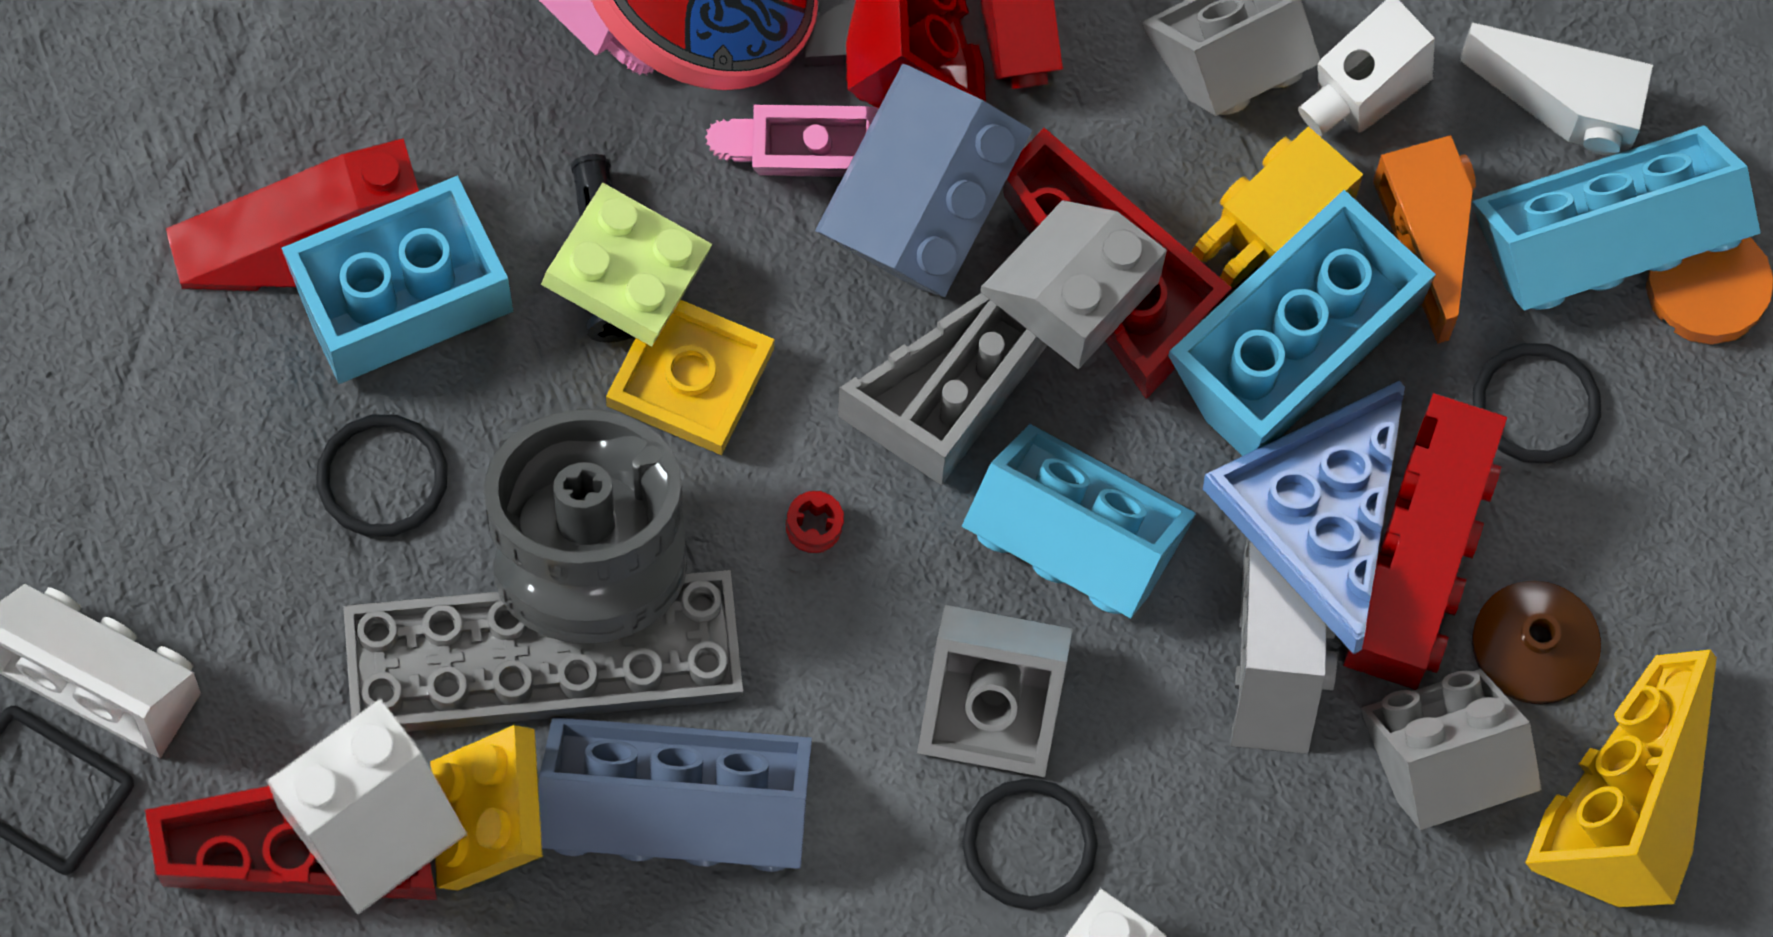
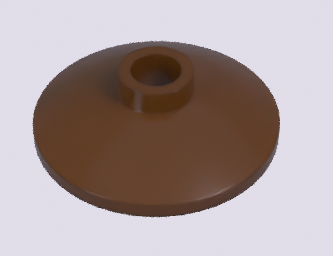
M1522 581L1500 589L1486 601L1473 627L1472 646L1478 667L1483 670L1506 696L1530 704H1550L1571 697L1587 684L1599 662L1601 637L1593 614L1575 594L1549 582ZM1533 626L1546 628L1550 632L1552 640L1547 643L1535 641L1530 635V628Z

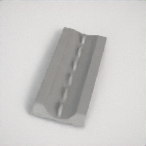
M731 570L686 574L685 582L675 602L665 614L650 626L630 636L609 642L589 644L564 642L543 636L531 630L510 613L501 601L498 592L343 606L351 719L381 699L405 732L726 702L743 696Z

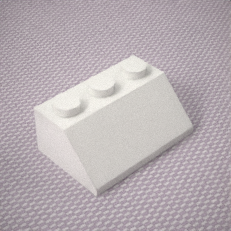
M23 584L0 601L1 675L161 759L201 694L194 672L191 671L193 665L186 658L163 646H160L154 652L135 642L137 639L135 633L114 619L103 617L99 623L79 612L81 606L75 600L54 588H47L43 594Z

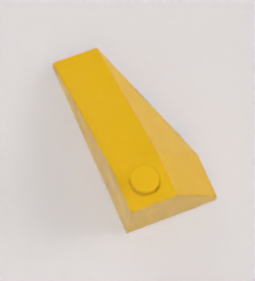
M1711 649L1656 655L1614 713L1619 724L1601 750L1589 748L1579 762V766L1584 771L1582 777L1567 797L1557 794L1545 810L1525 862L1531 871L1616 907L1675 904L1694 849L1717 657Z

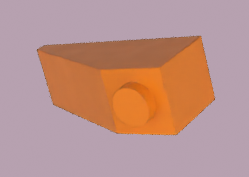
M1451 135L1382 154L1373 179L1394 236L1436 274L1422 306L1437 344L1449 341L1459 315L1472 192L1476 187V178L1471 161L1466 154H1458Z

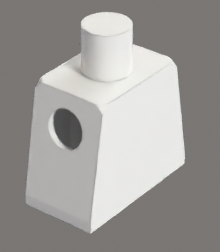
M1399 0L1384 1L1318 63L1319 91L1298 108L1301 117L1319 136H1323L1342 119L1356 132L1365 131L1433 79L1435 38Z

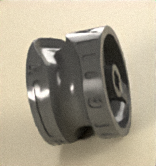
M582 409L563 411L542 417L524 426L505 441L495 453L487 469L484 495L489 535L497 546L493 562L495 585L501 601L510 613L526 627L543 636L564 642L585 644L609 642L630 636L650 626L665 614L677 599L685 582L687 555L682 513L683 493L680 466L673 450L662 436L646 424L629 416L611 411Z

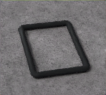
M9 706L0 714V736L14 718L120 783L118 789L66 862L0 822L1 838L54 871L63 875H69L79 867L132 792L134 780L129 773L21 707Z

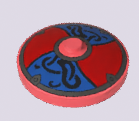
M591 0L605 26L639 60L672 79L696 87L713 90L749 88L767 82L779 75L790 65L805 46L813 31L818 11V0Z

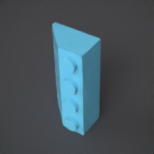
M1705 125L1472 201L1474 212L1505 289L1524 311L1531 308L1536 310L1553 308L1561 304L1565 297L1589 289H1611L1621 284L1626 277L1647 270H1669L1681 264L1684 258L1705 251H1727L1738 246L1742 239L1761 234L1747 165Z
M1343 190L1169 351L1168 356L1205 421L1244 456L1279 439L1423 303L1436 274L1349 193Z

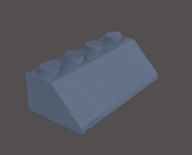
M552 717L539 775L538 788L542 849H553L555 852L566 856H579L588 852L618 854L631 861H646L654 857L682 859L696 866H713L718 863L745 864L768 872L779 871L784 868L801 869L812 738Z

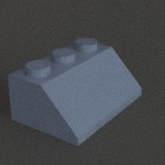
M902 64L815 231L909 285L945 297L1032 129L987 102L911 66Z

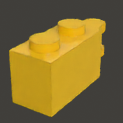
M1309 126L1293 141L1288 137L1281 139L1265 156L1262 162L1264 168L1249 181L1243 176L1226 191L1220 201V205L1223 207L1220 220L1199 239L1191 251L1195 257L1204 263L1212 259L1228 242L1238 249L1240 253L1226 264L1220 276L1232 288L1240 284L1255 268H1260L1343 190L1356 200L1363 174Z

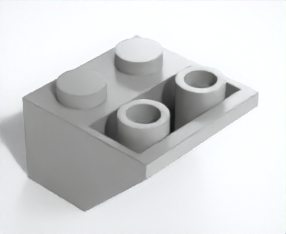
M1482 669L1457 671L1444 677L1441 682L1414 691H1396L1386 695L1380 702L1361 708L1364 722L1396 801L1420 830L1542 790L1530 722Z

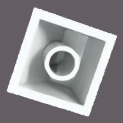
M381 699L267 780L278 809L357 915L467 835L423 755Z

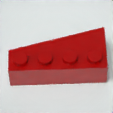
M1044 127L1021 151L1003 185L1005 199L1028 232L1031 234L1056 206L1064 200L1118 211L1167 250L1159 283L1105 340L1142 395L1147 399L1176 369L1168 356L1169 351L1231 295L1232 287Z
M1435 393L1432 394L1416 436L1378 554L1362 649L1355 654L1348 649L1343 666L1414 690L1418 689L1426 670L1434 673L1438 672L1449 639L1448 636L1439 634L1438 631L1444 613L1455 616L1467 579L1456 575L1462 557L1465 556L1473 559L1480 540L1484 522L1475 520V516L1481 500L1490 503L1499 479L1502 466L1493 464L1507 420L1506 416Z
M270 786L145 809L155 872L163 887L343 896L278 809ZM430 862L381 898L437 900Z

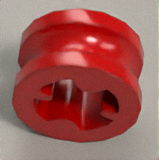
M808 491L798 495L791 502L787 511L785 525L789 541L797 549L807 553H821L831 549L838 542L844 525V512L840 503L832 495L822 491ZM809 510L814 516H819L825 512L830 517L825 525V530L828 532L820 535L814 528L804 532L799 527L803 525L804 514L802 512Z

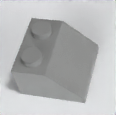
M1185 0L1142 22L1145 33L1189 101L1215 116L1236 113L1247 107L1251 98L1271 88H1283L1296 83L1301 79L1302 72L1318 65L1320 62L1301 0Z
M1062 200L981 286L980 292L1079 370L1159 283L1167 250L1118 211Z
M945 605L936 642L917 753L1045 777L1068 659L1072 628Z

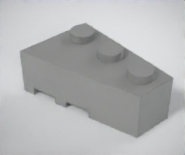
M980 293L938 321L935 329L908 347L905 344L888 355L887 361L860 379L854 377L839 387L838 417L942 485L1048 345L984 294Z
M1247 538L1243 558L1238 630L1241 631L1240 666L1236 667L1235 688L1239 689V699L1234 724L1232 725L1231 746L1308 754L1322 689L1333 690L1335 685L1337 651L1326 650V638L1334 639L1335 633Z

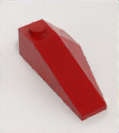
M856 0L846 40L848 91L853 93L859 100L879 108L901 65L905 64L986 102L984 62L979 45L967 44L960 20L969 13L966 1Z
M404 138L341 154L166 228L181 288L258 291L262 286L296 287L282 247L419 191Z

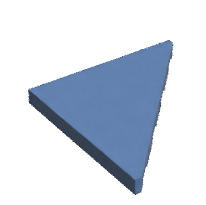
M1400 381L1205 474L1203 490L1353 654L1361 651L1365 636L1405 386Z

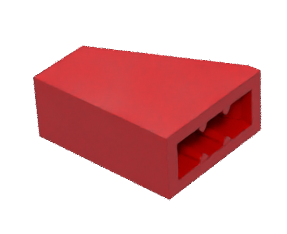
M980 0L995 80L1011 78L1012 89L1048 85L1047 73L1063 69L1054 0Z

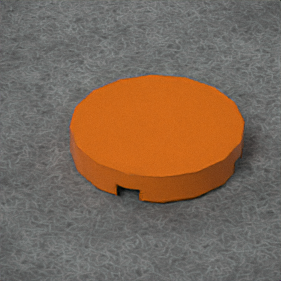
M1748 237L1742 239L1738 246L1727 251H1705L1684 258L1681 264L1665 271L1648 270L1646 290L1652 310L1661 321L1664 318L1670 326L1675 328L1674 333L1689 341L1713 345L1737 340L1748 333L1749 329L1760 321L1771 301L1773 274L1767 256L1755 241Z

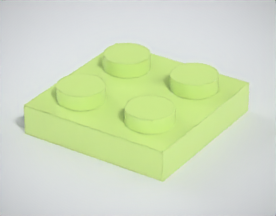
M602 183L547 269L541 285L652 347L706 259L712 243Z

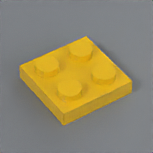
M680 300L652 347L635 338L606 395V406L722 455L774 351L775 339Z
M513 725L430 761L433 775L467 834L435 858L437 888L459 891L542 857L535 729Z

